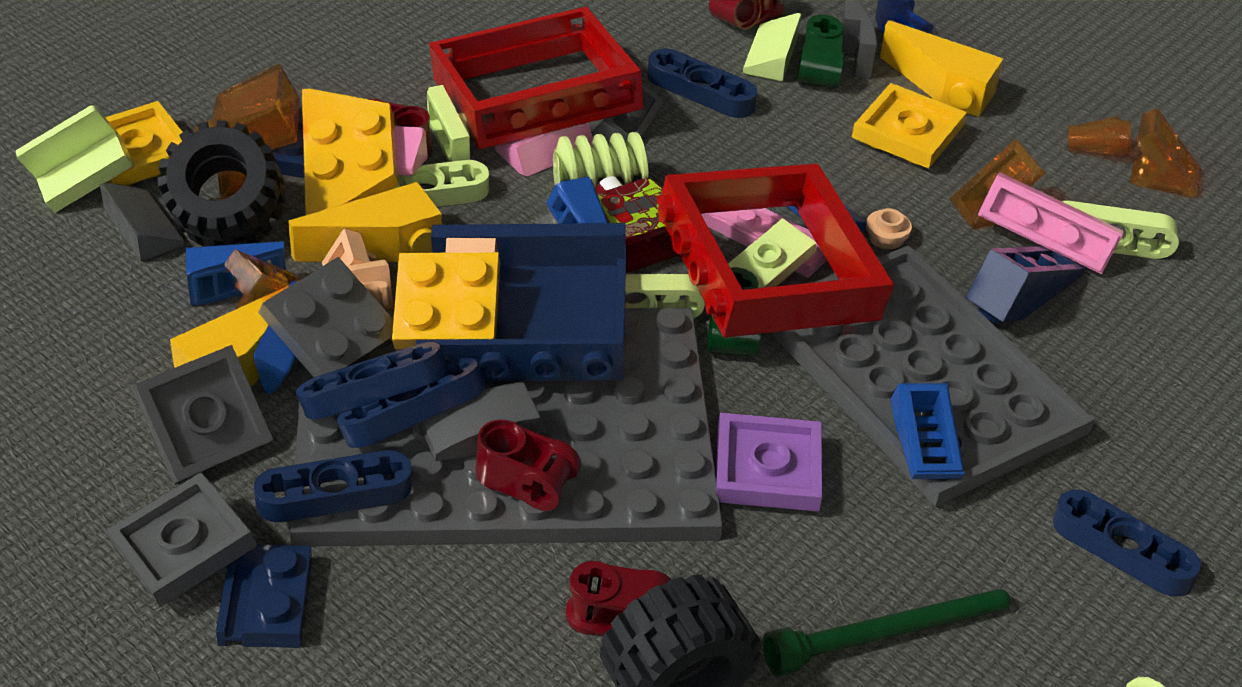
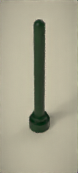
M996 589L810 634H804L801 630L793 631L790 627L768 631L763 636L764 656L774 676L778 677L795 673L801 670L803 664L809 663L812 656L1003 611L1009 607L1011 597L1007 591Z

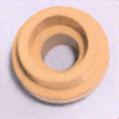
M890 208L871 213L866 222L869 240L875 246L882 249H896L902 246L904 241L909 238L912 228L910 220L905 215Z

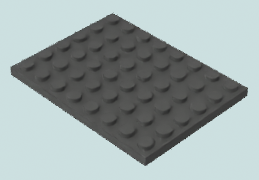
M625 308L624 380L485 381L486 387L484 390L524 382L541 417L536 433L550 439L563 441L570 445L581 458L582 467L575 478L567 480L562 488L560 503L556 508L549 511L535 509L522 500L482 485L476 478V456L435 461L420 423L371 445L352 448L347 446L337 422V418L341 413L321 419H308L299 402L295 465L393 450L404 454L411 462L412 490L404 500L398 503L293 520L290 522L291 545L361 546L720 540L722 521L718 495H716V477L692 308ZM385 309L394 320L395 309ZM391 343L367 360L401 349H395L393 343ZM303 364L300 386L314 378ZM554 455V456H552L551 458H553L554 461H555V459L557 458V456ZM390 474L383 475L385 480L392 479ZM364 477L358 478L359 486L364 485ZM332 479L321 484L320 488L326 492L335 493L347 488L348 484L342 480ZM309 486L303 487L304 495L310 494Z

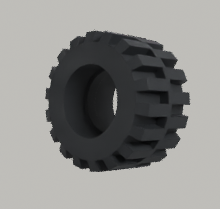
M217 120L216 127L209 128L208 123L204 122L197 124L199 131L193 134L188 129L179 135L182 142L179 145L171 142L166 149L170 159H161L159 170L163 176L158 177V187L163 194L161 197L182 233L186 232L190 240L197 244L204 240L206 246H219L220 243L236 245L238 241L244 239L247 244H251L257 241L254 234L258 231L266 235L272 229L269 219H279L282 212L279 203L285 202V191L282 186L284 181L268 144L265 145L260 134L256 131L250 134L247 126L238 122L234 128H230L227 120ZM237 171L247 175L243 186L231 197L216 201L199 197L203 184L217 173Z
M691 575L686 579L679 577L668 581L664 585H657L640 598H636L628 604L627 608L611 622L612 628L604 633L601 641L603 647L600 649L602 664L616 687H741L750 679L755 671L754 667L760 661L761 652L759 650L762 644L760 638L723 583L721 584L718 579L712 576L704 578L702 575Z

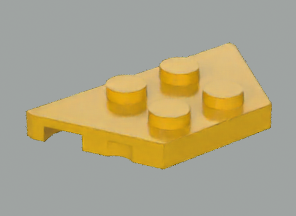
M309 88L302 89L306 215L385 192L399 185L395 120L389 103Z

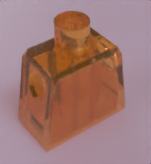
M279 63L221 92L215 100L213 119L205 122L208 123L209 128L216 127L217 120H227L230 128H234L237 122L246 125L250 134L256 131L263 137L265 145L268 144L271 150L297 142L300 97ZM197 125L195 126V132L199 131Z

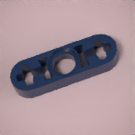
M658 49L649 55L647 77L654 85L729 117L744 118L750 116L755 111L757 88L752 82L673 49ZM700 81V82H706V83H709V84H697V83H694V82Z
M425 342L316 376L299 386L296 394L306 418L321 419L432 384L447 374L448 366L440 345L436 342Z
M462 358L447 363V374L432 384L342 412L338 416L337 422L347 446L359 448L371 445L478 396L483 392L486 384L477 360Z
M384 450L272 468L260 474L254 483L256 509L259 515L268 521L287 522L398 503L404 500L412 490V465L404 454L393 450ZM390 474L392 479L385 480L383 475ZM364 477V485L359 486L358 478ZM332 479L342 480L348 484L347 488L335 493L326 492L320 488L321 484ZM309 486L310 494L304 495L303 487ZM284 492L285 497L276 498L274 493Z
M1070 490L1060 496L1053 516V525L1061 536L1162 594L1183 596L1192 590L1201 568L1200 559L1192 549L1088 491ZM1101 525L1105 527L1103 533L1099 531ZM1117 535L1127 536L1133 539L1139 548L1126 549L1120 547L1114 542L1112 537ZM1148 552L1152 553L1151 559L1146 558ZM1171 566L1177 568L1175 572L1169 569Z

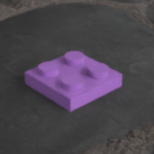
M720 413L716 462V495H718L719 503L820 511L822 501L821 422Z

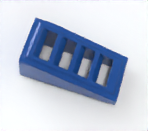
M590 177L557 183L546 201L550 212L558 224L608 223Z
M284 241L186 248V274L190 304H208L287 283ZM271 260L272 269L262 270L261 262ZM252 266V270L242 271V267Z
M948 383L898 384L890 402L911 479H962L965 472ZM914 412H930L931 416H915ZM917 427H935L936 431L918 432ZM920 442H939L941 447H920ZM922 458H945L946 464H923Z

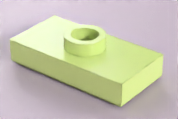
M443 85L429 87L427 91V109L430 116V127L447 161L470 160V136L465 115L457 113Z
M782 218L728 264L730 267L744 268L752 272L757 277L758 288L775 287L816 253V242Z

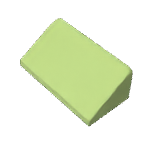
M800 13L759 25L743 67L744 74L783 81L798 39L801 21Z

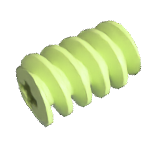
M637 132L629 133L626 143L620 133H614L609 140V144L602 134H596L591 146L585 135H579L575 140L574 147H572L567 136H561L553 154L555 185L564 180L590 177L596 190L599 178L621 177L625 185L633 182L634 176L639 175L641 180L648 178L649 174L647 152L642 138Z

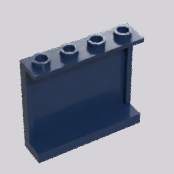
M625 223L432 225L431 243L433 253H446L447 238H496L500 259L496 339L416 340V345L425 342L438 343L446 363L462 358L477 360L484 381L624 380L627 268Z

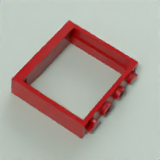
M587 6L429 43L434 81L437 86H444L457 113L465 115L469 135L479 150L644 109L641 70ZM582 17L581 27L578 23L571 25L572 19ZM448 48L449 53L445 54L443 49ZM581 51L584 52L599 71L480 101L476 100L463 79ZM492 113V118L483 119L481 116Z
M818 163L666 175L662 194L657 196L656 199L659 204L657 210L659 214L658 220L664 223L671 236L674 251L681 255L688 269L691 283L697 286L705 301L707 314L713 316L724 338L882 320L894 283ZM795 206L839 280L742 290L701 214Z

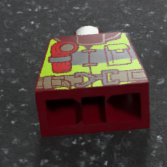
M610 176L599 182L596 192L608 223H625L626 273L679 256L680 254H677L673 249L671 236L664 223L658 220L659 214L657 210L659 204L656 199L657 196L662 194L663 187L653 179L648 178L622 185L616 177Z

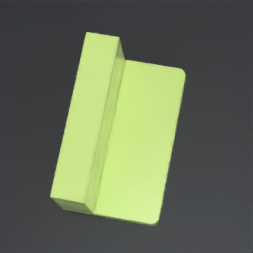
M94 105L87 107L16 150L18 160L37 179L45 203L55 213L98 188L100 184L108 182L134 166L122 136Z

